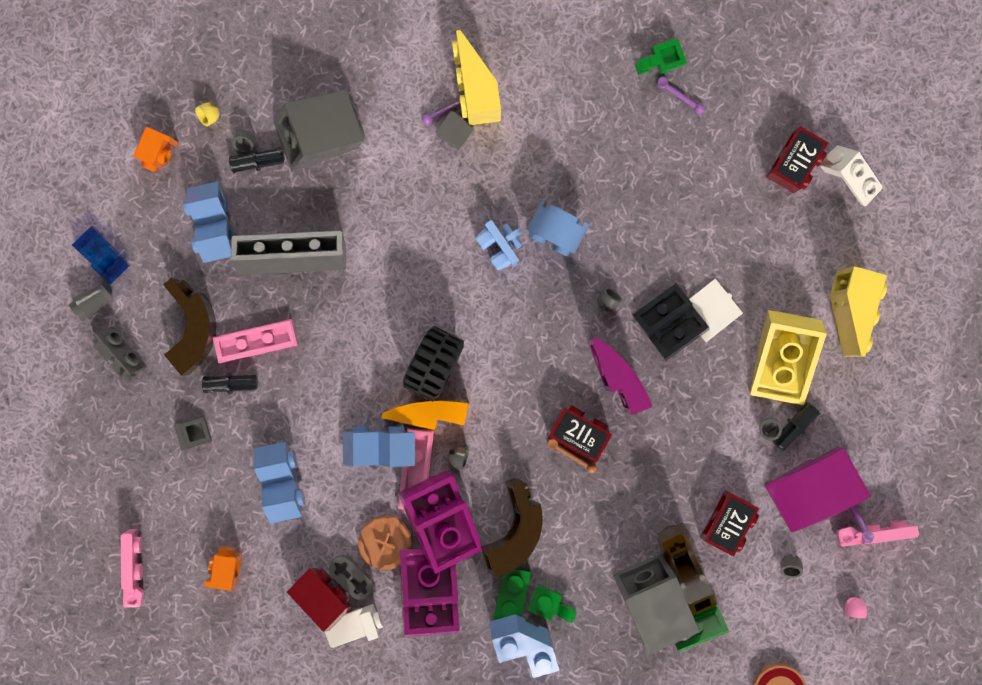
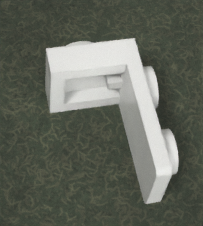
M837 145L820 164L825 173L841 177L845 181L860 205L867 206L882 189V185L859 151Z
M374 604L346 613L325 634L330 647L334 648L367 636L368 641L379 638L384 623L380 612H376Z

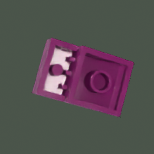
M592 338L587 340L605 390L609 392L618 391L625 412L633 415L652 408L653 406L646 390L626 361L600 339Z
M838 446L814 460H807L764 485L790 532L798 531L828 519L871 497L844 448Z
M447 470L398 493L413 531L435 574L482 551V544L467 504L461 498L454 476Z
M422 549L400 550L403 638L458 633L460 629L456 564L435 574Z

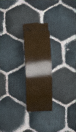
M170 278L163 286L183 309L186 316V330L182 339L166 352L164 356L181 376H186L196 370L209 355L214 344L213 337L216 336V318L212 305L204 293L196 292L192 296L191 294L194 291L185 280L182 279L180 281L179 279Z
M517 478L505 481L514 511L510 530L501 539L481 546L488 573L495 578L509 573L523 564L537 546L542 531L543 515L541 504L534 500L528 501L531 498L529 487Z
M683 522L678 525H670L662 532L657 533V540L664 558L677 577L692 615L694 616L717 606L715 595L696 559L688 531Z

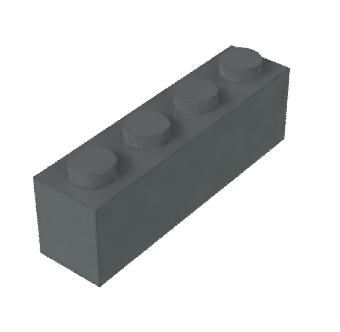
M342 231L232 236L231 262L238 275L346 270V244Z

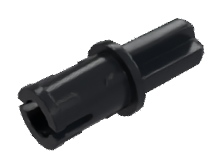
M281 148L257 152L255 149L252 150V153L229 156V165L233 173L252 169L260 171L263 167L283 164L285 157Z
M227 373L226 376H203L202 378L203 393L227 392L232 394L235 391H255L258 388V378L256 375L233 376L231 373Z
M806 402L804 407L792 419H787L788 424L782 429L780 437L773 440L774 445L782 451L786 450L800 434H805L804 430L820 415L818 409Z

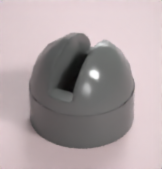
M246 130L237 132L232 141L234 149L242 154L251 153L256 144L255 135L251 131ZM244 139L248 141V144H244Z
M605 287L598 297L599 306L602 308L605 305L606 311L614 310L622 301L621 296L615 290Z
M766 418L760 424V434L766 440H776L782 433V426L777 419ZM774 422L776 426L766 434L764 430Z
M454 447L450 449V455L447 456V460L454 468L463 470L467 462L469 449Z
M792 554L784 556L780 564L781 574L789 578L800 577L803 574L801 559L798 556L793 557Z

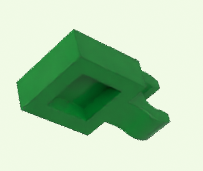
M676 38L653 46L651 48L652 56L638 60V64H635L638 75L655 68L658 69L661 75L684 67L687 61L680 42Z
M537 584L527 607L528 611L552 621L556 614L562 619L573 623L577 614L575 608L560 602L562 599L561 593Z

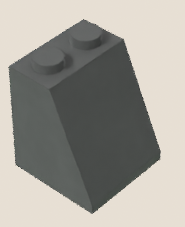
M346 90L285 103L274 120V125L291 172L356 150L364 142V129L356 119L354 101L352 98H349Z
M662 553L613 575L649 655L654 652H661L668 646L679 641L688 640L692 635L699 633L677 577Z

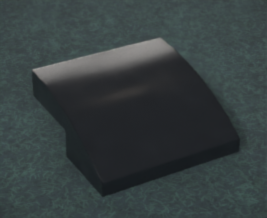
M677 283L632 314L665 361L710 330L707 323L693 307V303Z

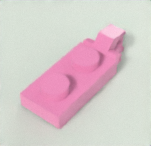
M907 520L890 522V527L880 528V524L866 525L868 531L874 534V539L871 543L919 536L918 526L907 525ZM852 526L836 529L838 545L841 547L871 544L865 543L862 540L863 532L857 531Z
M128 529L121 535V589H123V607L125 608L140 607L143 604L144 590L139 587L140 584L138 583V580H141L143 576L142 563L138 564V553L142 552L143 546L142 537H138V529Z

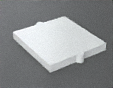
M716 279L689 299L693 303L695 310L710 328L709 331L701 336L705 342H708L743 314L731 299L732 294H727Z

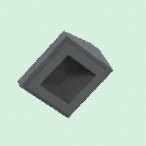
M451 110L437 128L436 135L458 151L474 129Z
M204 416L174 425L181 450L212 441Z

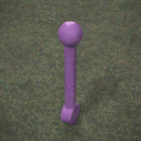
M666 77L658 79L657 85L659 88L669 90L694 108L696 114L704 113L705 107L702 104H696L668 84Z
M460 100L431 115L425 114L422 117V122L425 125H429L433 119L461 106Z
M854 505L851 509L863 532L862 540L865 543H871L874 539V534L868 531L857 506Z

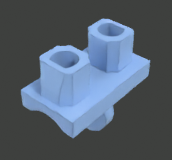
M490 220L485 224V229L475 239L483 250L493 243L497 244L501 251L489 258L497 271L509 265L513 267L519 263V259L508 243L511 242L516 250L521 248L523 245L517 237L523 231L521 228L512 231L510 226L506 224L501 228L506 235L504 238L493 221Z

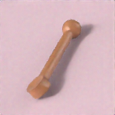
M553 438L549 439L547 444L550 449L559 450L586 467L589 473L597 471L596 464L586 462L559 445L558 441Z

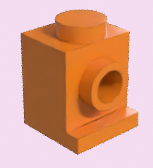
M145 127L133 157L142 161L141 167L156 173L157 168L162 169L163 164L166 165L169 162L172 153L170 150L171 146L177 147L179 142L165 134Z
M220 546L218 553L210 559L208 573H211V577L205 581L204 587L233 590L238 584L242 553L235 552V548Z

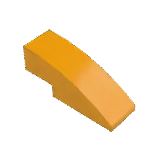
M455 400L418 401L382 413V418L435 430L438 420L464 425L469 403Z

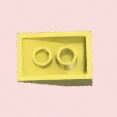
M768 310L761 333L750 395L804 405L827 334L822 320Z

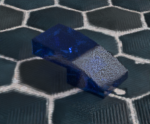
M91 226L72 244L91 263L90 266L110 285L130 267V264L94 226Z

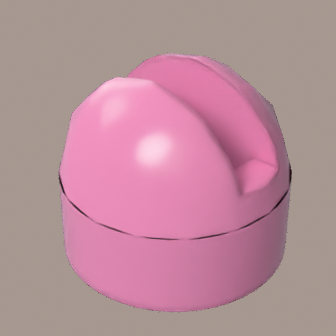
M857 597L849 598L845 602L844 615L855 618H867L866 603Z

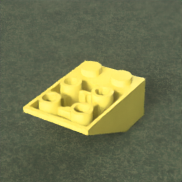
M457 30V40H453L452 45L455 65L461 64V67L456 68L459 92L464 91L465 95H460L462 117L468 118L469 125L501 121V105L497 80L461 30Z
M855 266L836 271L830 300L843 356L865 357L866 353L870 351L873 344V337H871L872 329L880 318V310H878L880 299L884 298L887 291V283H885L887 275Z

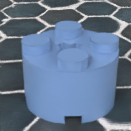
M541 200L527 227V230L530 231L528 237L543 244L546 240L554 243L552 249L565 256H568L570 252L575 254L590 224L584 222L583 226L578 225L579 218L552 204L547 209L545 208L547 202Z

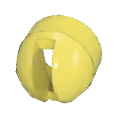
M206 102L195 108L198 119L207 127L215 123L219 118V109L213 103Z

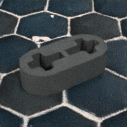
M342 554L336 556L329 565L330 575L352 597L363 600L370 596L374 588L373 579L351 557ZM336 562L340 564L346 562L348 564L346 570L351 576L349 577L344 571L339 574L336 571L338 567ZM353 577L360 583L363 581L367 582L366 592L364 590L359 592L355 590L357 584L352 580Z

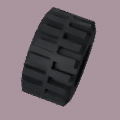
M436 326L430 328L422 339L406 371L403 387L432 402L438 399L464 348V340Z

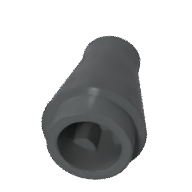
M100 284L98 287L72 298L73 301L68 305L81 321H84L87 318L91 319L112 295L103 284Z

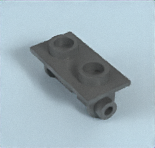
M113 327L94 334L95 338L92 340L94 343L93 347L106 361L112 357L115 359L110 366L120 376L121 380L125 379L129 382L136 376V372L147 367L139 355L123 340L121 334Z

